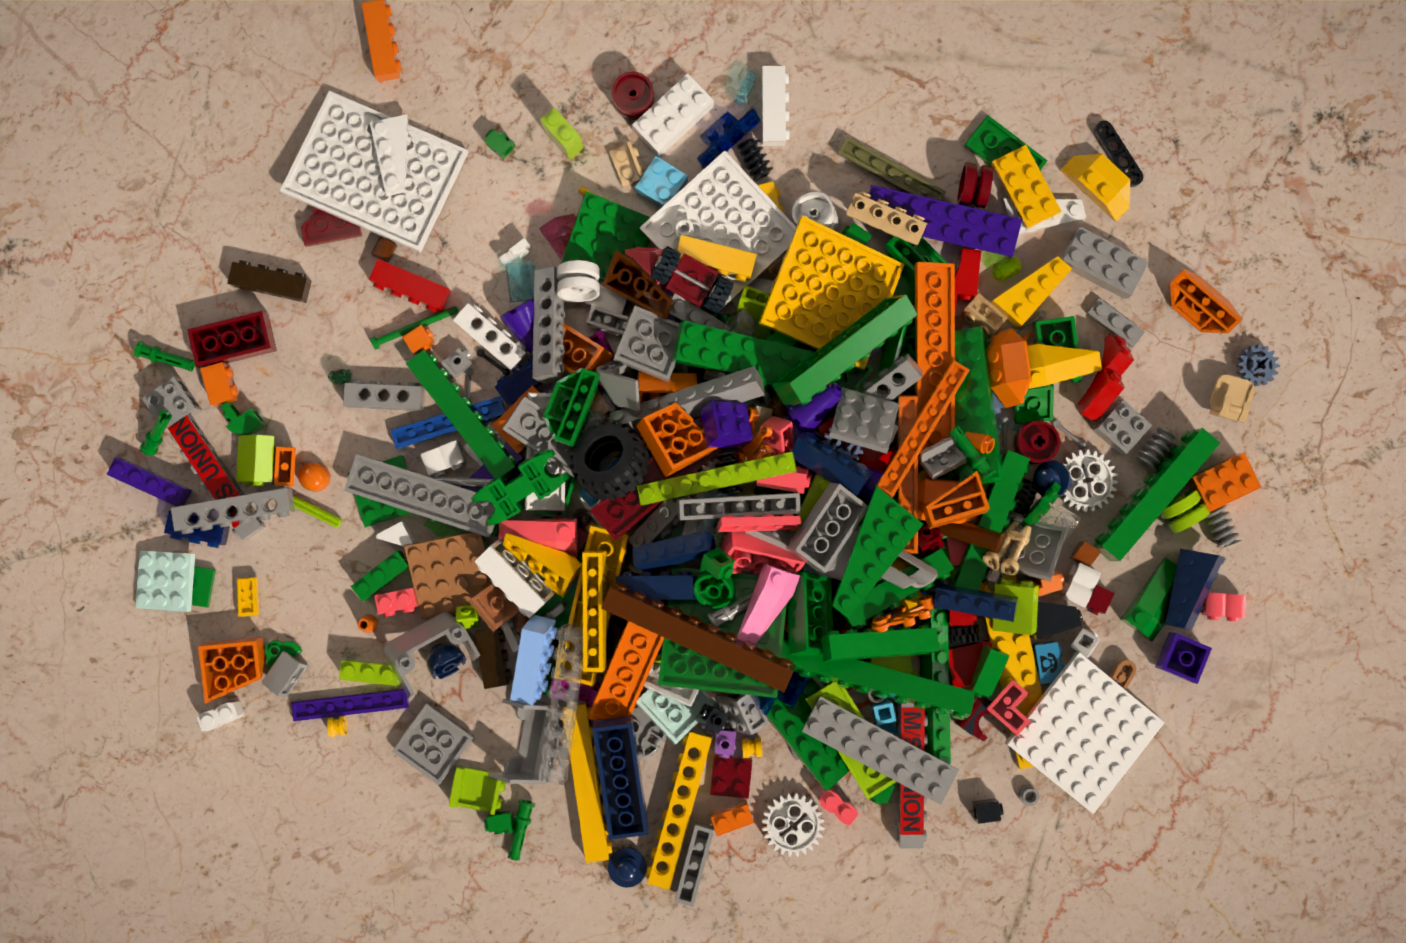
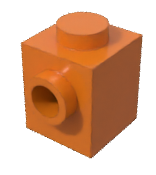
M422 325L402 337L414 355L419 354L422 350L428 352L432 349V345L435 344L432 339L435 336L430 328H425Z

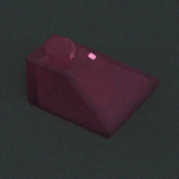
M575 214L554 217L539 228L560 260H562L576 220Z

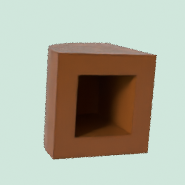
M1079 541L1070 558L1077 563L1089 567L1097 559L1101 551L1085 541Z

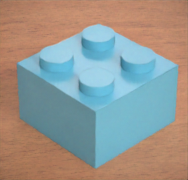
M655 156L636 185L635 190L637 194L662 208L685 187L688 182V176Z

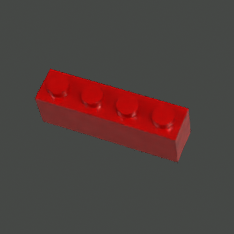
M377 259L369 277V281L374 283V288L381 291L386 288L391 291V295L398 298L405 296L408 298V302L415 305L422 303L426 305L425 309L434 313L437 310L443 311L451 293L447 287Z

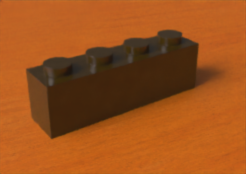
M239 260V263L232 262L228 285L307 303L312 282L306 278L307 275L295 272V275L288 274L287 270L280 268L273 271L269 270V266L258 264V267L251 266L250 262Z

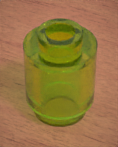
M1016 256L1008 257L993 265L992 274L996 280L1002 282L1018 274L1022 270V265Z

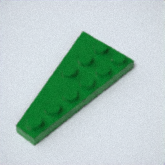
M877 486L874 488L866 515L860 526L851 556L832 603V607L847 619H849L923 525L922 522Z

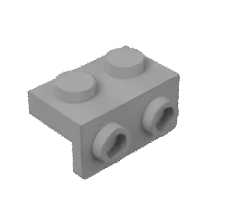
M951 436L942 439L930 447H926L920 452V465L932 480L966 463V457L957 448L955 440Z

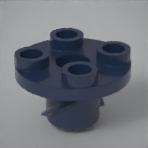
M1049 460L1037 467L1033 482L1038 485L1037 492L1041 496L1054 482H1057L1062 486L1060 491L1057 492L1059 497H1061L1072 485V478L1068 468L1062 462Z
M621 848L610 857L608 863V873L611 880L618 886L625 888L638 885L644 879L647 870L644 856L635 848Z

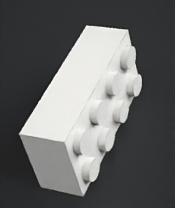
M687 73L632 124L633 132L657 157H661L714 107V100Z
M499 539L474 562L482 573H486L491 578L493 585L500 588L505 593V597L509 601L514 602L524 616L530 618L555 592L543 583L544 580L537 573L533 574L530 571L531 568L525 561H519L503 546L504 540Z

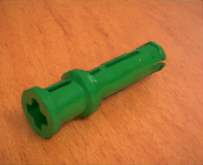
M142 341L136 344L134 350V357L136 358L143 357L149 359L152 363L159 361L190 372L195 367L194 360L162 351L159 346L152 347L144 344Z
M160 411L152 430L145 435V441L140 445V450L143 454L154 456L158 452V446L163 442L162 435L172 418L171 413L166 417L168 411Z
M960 426L955 427L949 432L971 462L970 467L978 471L982 482L997 472L987 463V458L980 455Z
M524 799L518 801L519 809L514 817L516 824L507 856L508 859L515 861L520 860L526 829L532 821L530 818L532 808L535 807L534 802Z

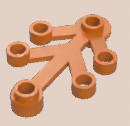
M747 407L753 439L741 449L744 453L738 452L734 454V457L740 458V460L734 462L736 464L746 462L745 454L747 461L769 457L772 454V447L770 445H761L765 437L769 438L772 435V427L762 425L755 438V422L759 419V413L751 407ZM759 448V453L754 459V455Z
M925 595L918 598L919 605L906 610V606L895 608L893 617H891L890 613H884L883 616L874 618L871 625L872 630L884 632L888 630L889 626L901 623L904 624V627L913 626L916 624L914 619L916 616H919L921 620L930 618V610L934 608L933 595Z

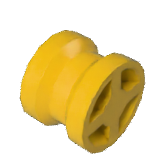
M345 716L339 719L328 718L327 730L329 737H335L338 734L341 736L347 735V720Z

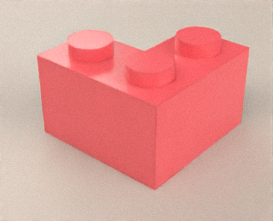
M1012 680L989 705L987 710L1018 737L1030 723V720L1016 709L1028 695V692Z

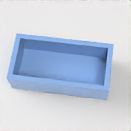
M533 615L522 628L510 700L533 706L537 699L540 700L542 692L546 691L548 685L546 674H549L551 663L548 662L549 657L552 656L554 651L552 639H555L557 628L555 627L556 620Z

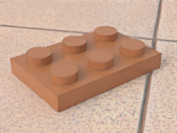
M493 584L469 601L493 632L520 613L518 606L514 602L509 601L505 597V593Z

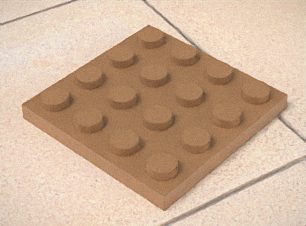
M469 531L404 545L422 619L432 618L443 612L456 613L457 607L470 606L469 601L471 598L493 584L491 578L486 573H482L474 562L486 551L482 535Z

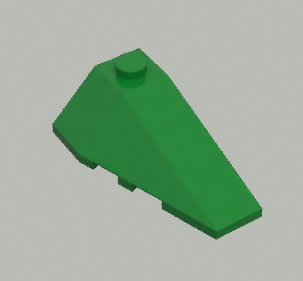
M1164 557L1120 618V620L1151 642H1153L1164 626L1177 565Z

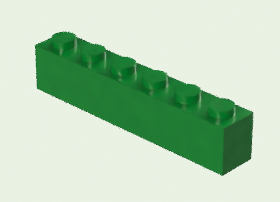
M942 548L921 560L937 570L938 576L934 581L940 579L942 582L951 576L950 572L954 569ZM912 565L903 570L902 573L910 576L916 573L919 568ZM884 581L872 588L849 619L844 615L842 617L850 630L853 628L859 630L867 625V620L883 616V611L888 608L891 611L901 605L900 601L905 598L907 601L913 599L918 595L917 591L922 588L926 591L933 587L934 583L932 582L921 588L909 586L902 589L888 581Z
M929 625L917 626V629H911V626L899 627V630L888 627V630L884 632H876L872 628L864 629L863 633H858L856 629L845 631L846 634H840L839 631L827 632V636L821 637L823 662L922 655L940 651L937 628H929Z

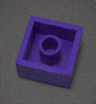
M711 400L700 411L707 447L742 449L753 439L746 403Z
M1169 632L1155 668L1188 682L1198 684L1212 648L1180 634Z

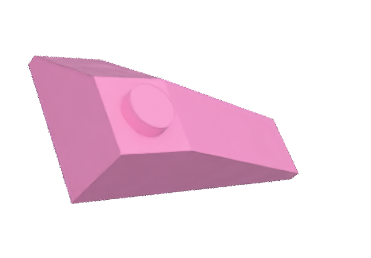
M766 563L763 564L737 635L738 639L750 641L756 645L793 596L800 575Z

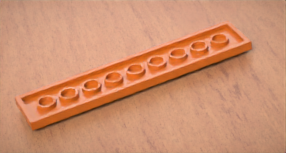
M915 263V310L918 314L915 316V362L923 371L922 378L915 383V396H918V416L947 368L955 360V264ZM955 395L922 450L951 436L949 432L955 428Z

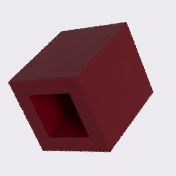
M1096 585L1086 606L1088 608L1087 611L1097 616L1099 613L1105 614L1115 593Z

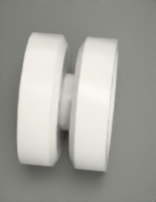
M809 192L802 195L792 208V217L796 226L800 217L805 216L834 231L838 227V216L831 199L824 193Z
M581 260L560 264L557 268V279L559 281L557 284V295L559 298L571 302H586L598 298L600 295V284L598 282L600 268L598 265Z

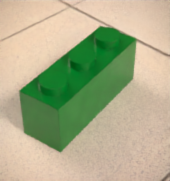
M395 551L350 587L362 602L368 601L409 569L407 557L402 551Z

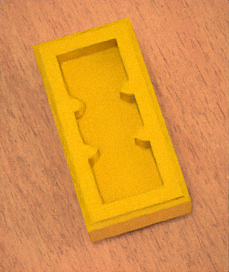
M258 577L237 578L238 617L259 616Z

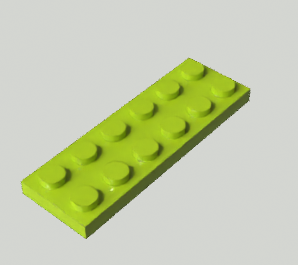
M830 682L805 698L811 709H813L820 695L863 718L847 690L837 686L835 682ZM838 751L867 799L872 798L896 782Z

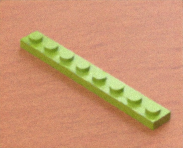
M793 452L643 484L637 486L640 504L643 506L797 472Z

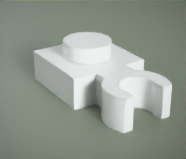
M523 238L499 259L504 266H507L513 259L522 258L529 253L528 249L531 247L526 239Z

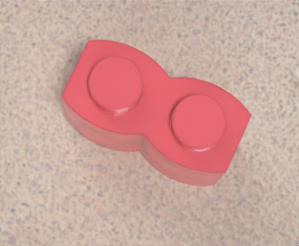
M1210 592L1203 602L1202 615H1206L1209 620H1219V617H1227V621L1239 622V618H1245L1246 595Z
M832 788L828 791L823 789L817 797L821 806L828 812L835 813L836 817L844 824L851 825L858 816L854 805L848 800L842 799Z

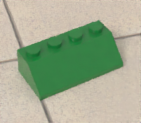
M807 572L797 573L800 575L793 596L788 601L789 654L803 657L823 656L821 637L827 636V632L834 631L832 580L830 577Z

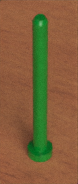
M453 306L378 338L375 336L370 337L374 349L377 350L380 348L379 345L408 334L420 325L425 327L458 313V308Z

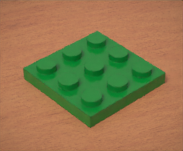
M404 455L382 461L408 470ZM354 494L365 528L411 513Z

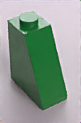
M983 644L969 689L975 692L976 697L984 699L987 696L991 698L1010 655L1002 650Z

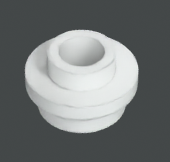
M680 219L674 226L675 234L679 238L681 235L690 237L694 230L692 222L687 219ZM682 226H686L688 230L686 232H682L680 228Z

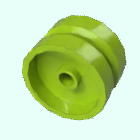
M1196 489L1175 497L1160 514L1163 519L1172 518L1167 524L1172 534L1195 525L1210 514L1206 504L1196 505L1201 499Z

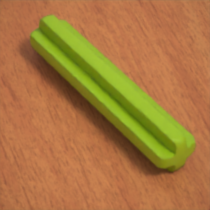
M293 495L295 508L335 528L340 527L342 523L341 518Z

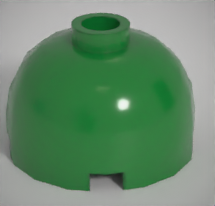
M705 570L700 573L695 581L694 595L704 606L708 604L714 609L723 608L729 604L733 597L734 582L731 576L728 579L722 577L718 580Z

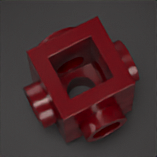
M925 525L918 530V552L923 558L943 547V534L938 527L929 529L928 525Z

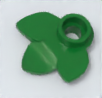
M272 640L268 642L265 647V654L267 655L266 668L270 670L283 651L294 658V656L302 652V648L292 641L282 643L278 640ZM273 647H276L279 651L277 653H273L271 649Z

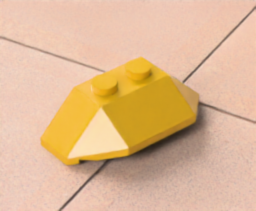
M1104 154L1073 156L1060 170L1115 222L1129 208L1130 179Z

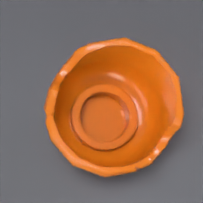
M310 462L301 468L298 480L303 488L319 492L326 489L330 483L331 475L326 466Z

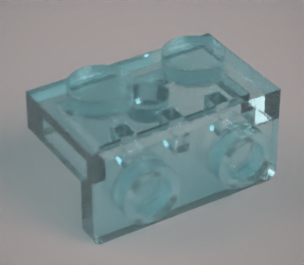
M532 260L520 263H507L505 268L510 302L534 300V270L536 268L535 265H532Z

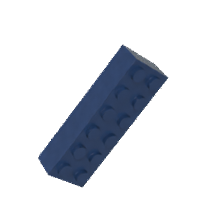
M633 716L594 720L592 730L609 840L648 835L649 824Z

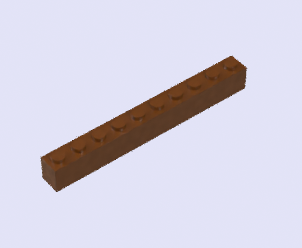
M614 582L609 587L601 607L603 610L782 692H785L796 667L788 658H779L770 650H762L750 641L744 642L733 633L720 631L713 624L707 625L696 616L685 615L680 609L670 608L664 605V602L661 600L650 599L646 597L645 593L633 591L627 585L620 582Z

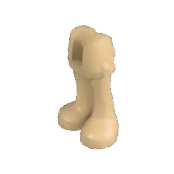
M1014 521L1004 531L1005 535L999 553L987 551L983 556V561L991 569L998 571L1001 566L1002 573L1016 575L1019 570L1017 560L1024 546L1030 541L1029 537L1032 530L1030 526L1026 525L1020 533L1017 532L1019 522ZM1015 544L1008 558L1004 559L1010 545Z

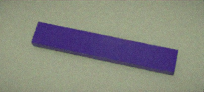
M404 689L294 701L291 702L293 721L409 708V698Z

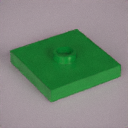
M1050 384L1028 389L1024 396V403L1014 406L1015 424L1052 421L1054 385Z
M194 566L192 605L209 608L216 573L215 569Z

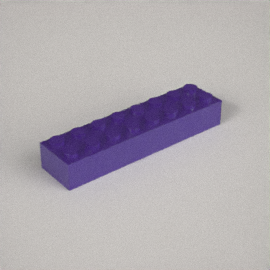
M874 185L870 187V199L876 202L878 199L889 203L888 207L893 209L896 206L906 210V214L911 217L916 214L925 218L923 222L927 223L922 234L924 238L1013 257L1022 223L1020 218Z

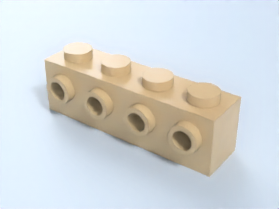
M865 192L855 193L846 216L916 246L919 244L927 223L923 222L925 218L916 214L911 217L906 214V210L897 206L895 209L888 207L889 203L878 199L876 202L870 199L871 195Z

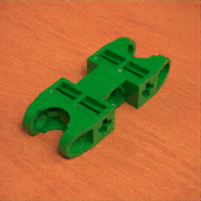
M553 449L537 453L521 462L518 468L522 474L506 483L502 475L485 484L471 497L473 503L489 501L494 505L495 511L493 515L486 519L488 526L506 521L521 512L522 506L519 501L533 492L541 500L556 491L570 477L567 472L551 474L547 471L546 463L548 459L555 455Z

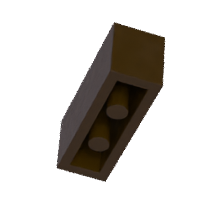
M500 627L494 632L491 629L475 631L484 689L510 684L509 680H512L510 668L507 669L506 665L509 657L507 649L504 650L503 642L506 641L504 631H501Z

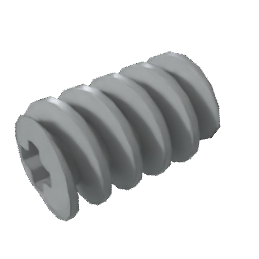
M1163 427L1157 428L1158 433H1153V439H1148V445H1143V451H1138V456H1135L1141 464L1152 470H1156L1153 463L1161 464L1158 457L1166 458L1163 451L1171 452L1168 445L1176 446L1172 441L1176 437Z
M1226 505L1211 511L1205 518L1211 519L1207 524L1208 526L1215 527L1210 532L1218 534L1213 539L1221 541L1216 545L1217 547H1227L1242 541L1235 540L1239 533H1232L1236 526H1229L1233 519H1226L1230 514L1229 511H1223L1227 507Z

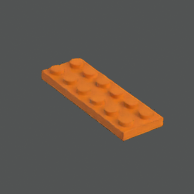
M627 621L588 713V719L602 720L631 716L664 637Z

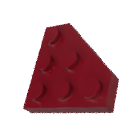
M315 207L307 221L301 226L305 247L362 236L361 227Z

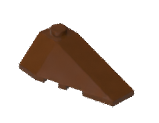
M615 250L602 286L666 320L674 301L633 258Z

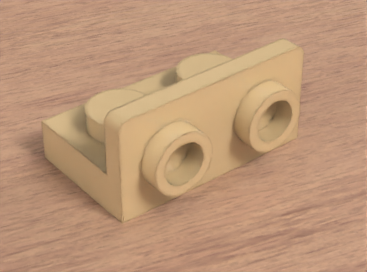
M630 141L626 142L627 145L609 151L623 188L638 183L645 173L643 163H638L637 160L639 153L636 145L632 146Z
M980 293L960 314L964 321L973 328L981 326L987 339L1007 319L1002 312Z

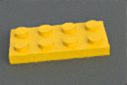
M1027 145L992 161L991 164L1017 214L1022 219L1026 230L1061 213V209Z

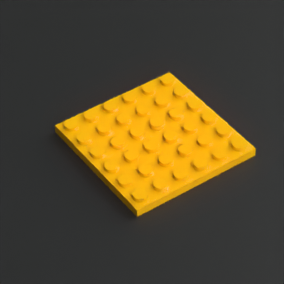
M801 216L759 324L818 350L885 298L892 297L905 264L805 216ZM869 356L863 360L859 359L855 363V368L865 370Z

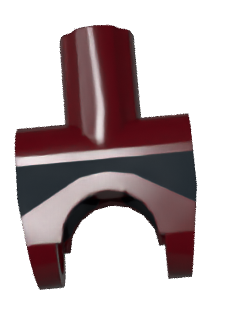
M975 696L971 715L968 718H964V720L955 719L954 723L969 734L985 742L988 737L982 734L979 720L983 715L991 714L987 708L992 702L986 697L982 699Z

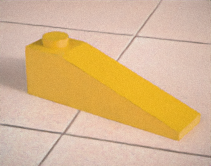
M1038 343L1027 345L1031 382L1028 389L1050 385L1102 370L1099 351Z

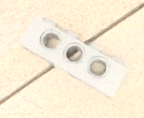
M467 303L453 321L514 372L528 356L524 352L526 348L517 341L515 344L510 340L512 336L506 330L500 331L496 328L497 323L491 317L486 319L482 316L483 311L477 305L471 306ZM475 320H482L480 328H473ZM490 332H496V338L493 341H488L487 335ZM505 344L511 346V350L508 353H502L501 351L502 346Z

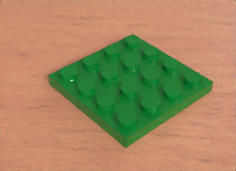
M586 191L560 264L576 260L595 263L600 268L599 280L604 281L615 250L625 254L626 249L648 247L650 239L640 230V227L651 217Z

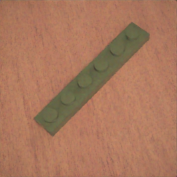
M848 136L837 155L905 193L940 201L946 193L945 190Z

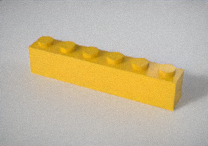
M587 550L582 553L583 672H603L607 668V611L601 609L607 595L606 551Z

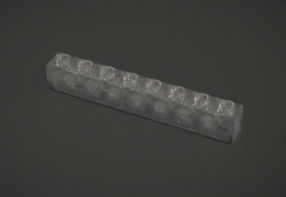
M570 624L562 625L561 629L558 628L556 639L559 640L558 648H555L554 652L556 667H553L551 674L554 683L549 690L551 705H548L546 717H549L548 725H545L544 728L546 743L542 745L541 755L544 756L543 763H540L539 775H541L542 782L564 785L568 779L583 667V626ZM567 641L574 644V650L567 649ZM564 661H569L571 663V670H568L563 666ZM561 680L569 683V689L561 686ZM559 699H562L566 702V708H562L559 706ZM556 719H561L564 722V727L557 726ZM553 738H558L561 741V746H556L553 743ZM551 757H555L559 761V765L552 764Z

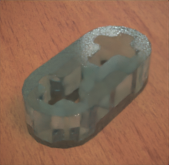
M751 70L748 71L736 95L735 103L744 106L758 77L757 73Z

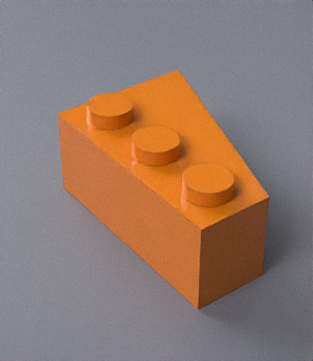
M978 471L924 508L923 513L929 529L984 514L990 509Z

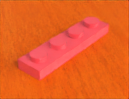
M751 514L744 515L743 517L726 515L719 520L717 528L718 532L797 530L801 524L800 516H794L793 514H784L782 516L766 514L762 517H755Z

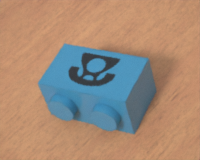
M1056 641L1031 644L1040 684L1052 683L1065 667L1064 664H1061L1060 656H1063L1061 645H1058Z

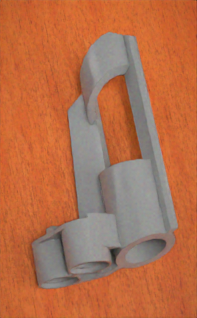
M861 525L856 526L826 572L839 581L842 580ZM903 550L899 557L916 566L919 570L907 576L890 566L881 578L902 589L909 586L921 588L932 583L938 576V573L933 567Z

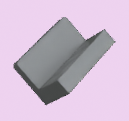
M283 651L262 680V684L275 695L287 697L309 665L304 661L294 659L287 652Z

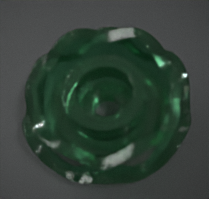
M340 369L336 372L330 371L328 375L329 381L334 385L348 383L352 377L350 369H347V371L345 369Z

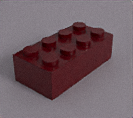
M263 311L187 329L195 366L198 368L221 362L227 364L277 351L269 314Z

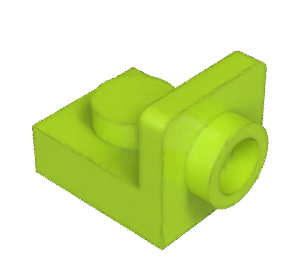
M472 605L457 607V623L459 622L465 629L480 627L478 612Z

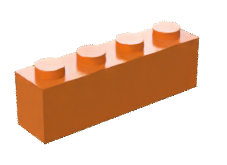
M385 0L361 3L375 78L378 82L401 78L400 71H402L401 61L397 60L396 53H399L397 41L394 42L393 35H396L394 24L390 22V17L393 16L391 6L387 5Z

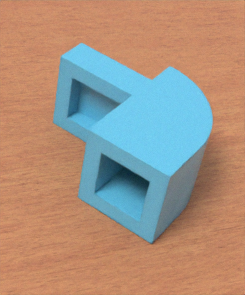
M886 699L879 703H871L875 725L895 736L898 735L891 699Z

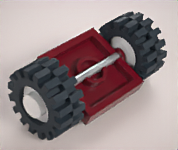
M666 246L658 258L650 277L663 285L668 281L665 286L668 290L699 307L704 300L703 307L716 314L719 313L726 300H728L734 283L722 276L717 277L719 272L685 253L680 259L681 253Z

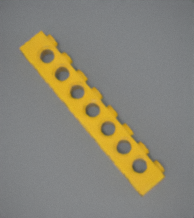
M690 730L689 734H686L683 738L682 745L685 748L683 753H679L676 764L680 766L678 772L674 771L671 783L675 784L673 791L669 790L666 802H669V806L662 813L661 821H664V824L657 831L656 839L659 842L657 847L652 849L650 858L654 860L652 866L647 867L645 875L648 878L647 884L667 890L671 888L711 744L712 736ZM690 748H697L699 755L691 757L688 754ZM685 767H692L694 773L691 776L685 775L683 773ZM681 785H685L689 791L687 794L682 795L678 792V788ZM680 804L684 810L681 813H675L672 809L673 806ZM675 823L678 826V830L670 832L667 826ZM665 842L673 845L670 851H665L662 848ZM664 861L668 867L661 870L657 867V863Z

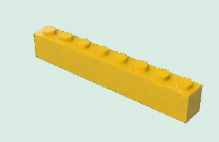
M587 702L564 706L563 713L586 863L609 860L610 854L613 853L612 842H608L607 838L608 828L607 822L605 823V809L601 798L602 789L598 779L599 770L596 764L595 745L593 744V726H591L590 719H588L591 707H588Z

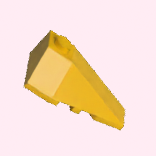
M508 533L504 536L503 546L519 561H526L533 574L537 572L545 579L543 583L561 597L566 595L582 566L576 557Z

